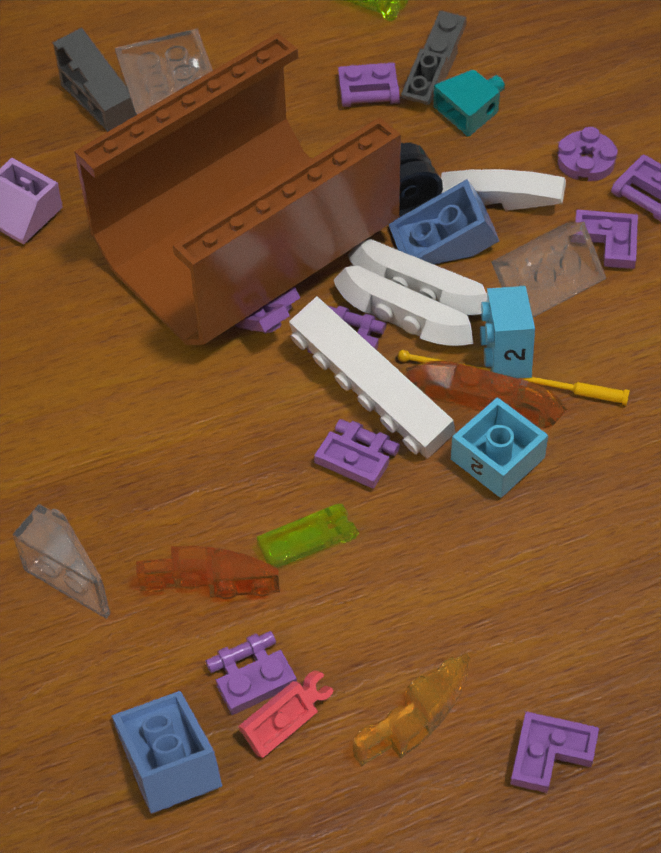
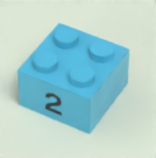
M526 286L487 288V302H481L482 321H486L485 326H480L481 345H487V348H484L485 367H491L493 380L532 378L535 326Z
M497 397L452 436L451 460L498 497L502 498L545 458L548 434Z

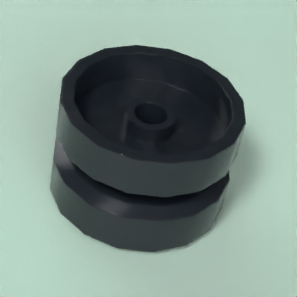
M411 142L401 143L399 218L440 195L443 191L442 179L437 170L432 166L427 153L420 145Z

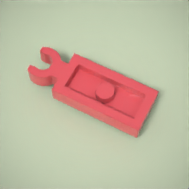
M316 670L310 672L305 677L303 686L299 682L292 681L238 726L256 756L264 758L318 712L313 705L316 700H325L332 695L334 691L332 687L325 685L318 691L316 689L317 682L324 677L322 672Z

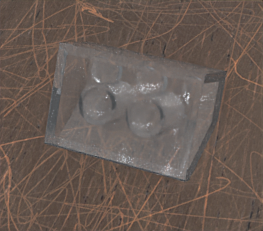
M585 222L564 223L491 261L501 287L526 286L533 318L607 279Z

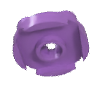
M585 127L582 131L567 135L559 142L558 166L563 173L573 179L578 180V177L581 176L588 177V181H598L612 173L618 150L608 137L599 133L598 129ZM582 154H590V155H592V158L589 157V156H581V155H582Z

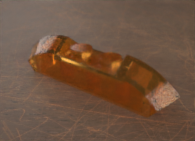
M427 361L406 368L408 379L430 399L481 412L498 397L540 428L553 426L567 410L562 400L552 392L526 380L450 361Z

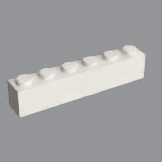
M316 296L289 321L293 333L291 338L294 343L302 350L307 347L314 354L312 357L323 370L329 368L336 374L335 379L339 385L346 391L351 388L358 395V401L367 411L375 410L381 416V423L390 432L394 433L397 431L404 437V444L414 454L420 452L428 459L456 433L454 420L320 298Z

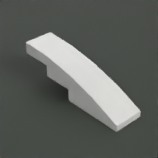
M504 169L442 172L441 176L443 182L442 193L468 179L481 197L484 205L502 203L505 211L562 204L566 186L565 177Z

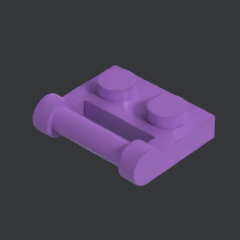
M394 63L338 67L342 107H351V104L384 101H390L391 104L400 103Z
M643 154L615 181L611 193L619 198L623 196L653 213L655 219L661 222V203L630 187L631 184H634L661 200V164Z

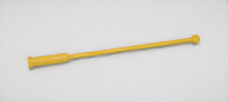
M401 350L397 355L400 362L410 360L492 376L491 369L413 355L407 350ZM536 377L512 379L570 390L575 395L622 403L624 406H627L630 391L581 382L568 384Z

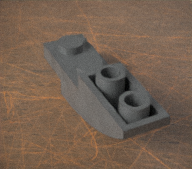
M439 11L425 47L420 49L401 93V98L426 105L431 103L434 85L445 81L458 53L457 46L467 24L465 16Z

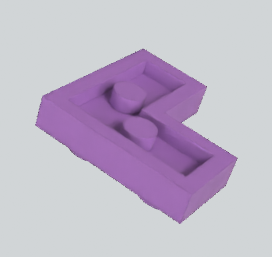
M576 210L574 240L605 243L604 266L635 269L638 214Z
M290 288L235 324L236 327L264 333L277 330L282 325L281 321L290 316L288 311L292 308L291 304L300 299L296 288Z
M526 711L510 785L548 793L554 759L592 767L599 727Z

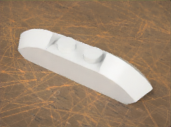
M370 239L361 242L348 254L354 266L358 265L464 314H481V302H487V293L483 284Z
M358 265L345 267L334 279L338 291L351 305L365 313L375 315L382 321H388L403 328L406 332L416 334L421 339L429 342L454 346L473 344L471 324L467 314Z

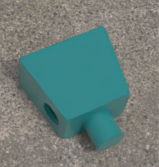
M470 70L435 84L433 107L469 137L497 114L500 92L504 91L505 84L498 75L486 80L477 71Z

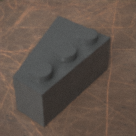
M82 27L53 42L61 85L107 131L136 116L135 104L137 101L134 93L130 88L126 87Z

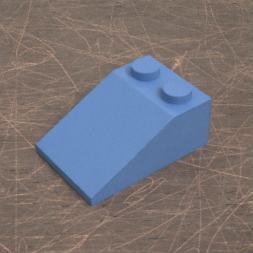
M468 179L389 224L399 251L431 264L471 257L500 241L481 197Z
M181 691L112 715L115 728L137 784L151 814L223 787L215 752Z

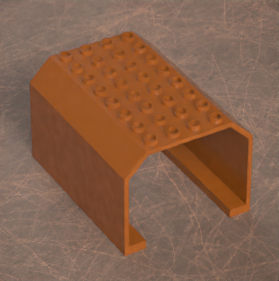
M279 33L74 151L90 233L112 272L186 345H204L399 218L401 134L381 117H378L316 157H309L303 151L286 119L284 66L298 59V49Z

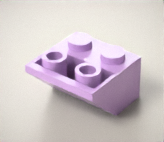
M11 158L0 168V231L24 245L63 208L58 182Z

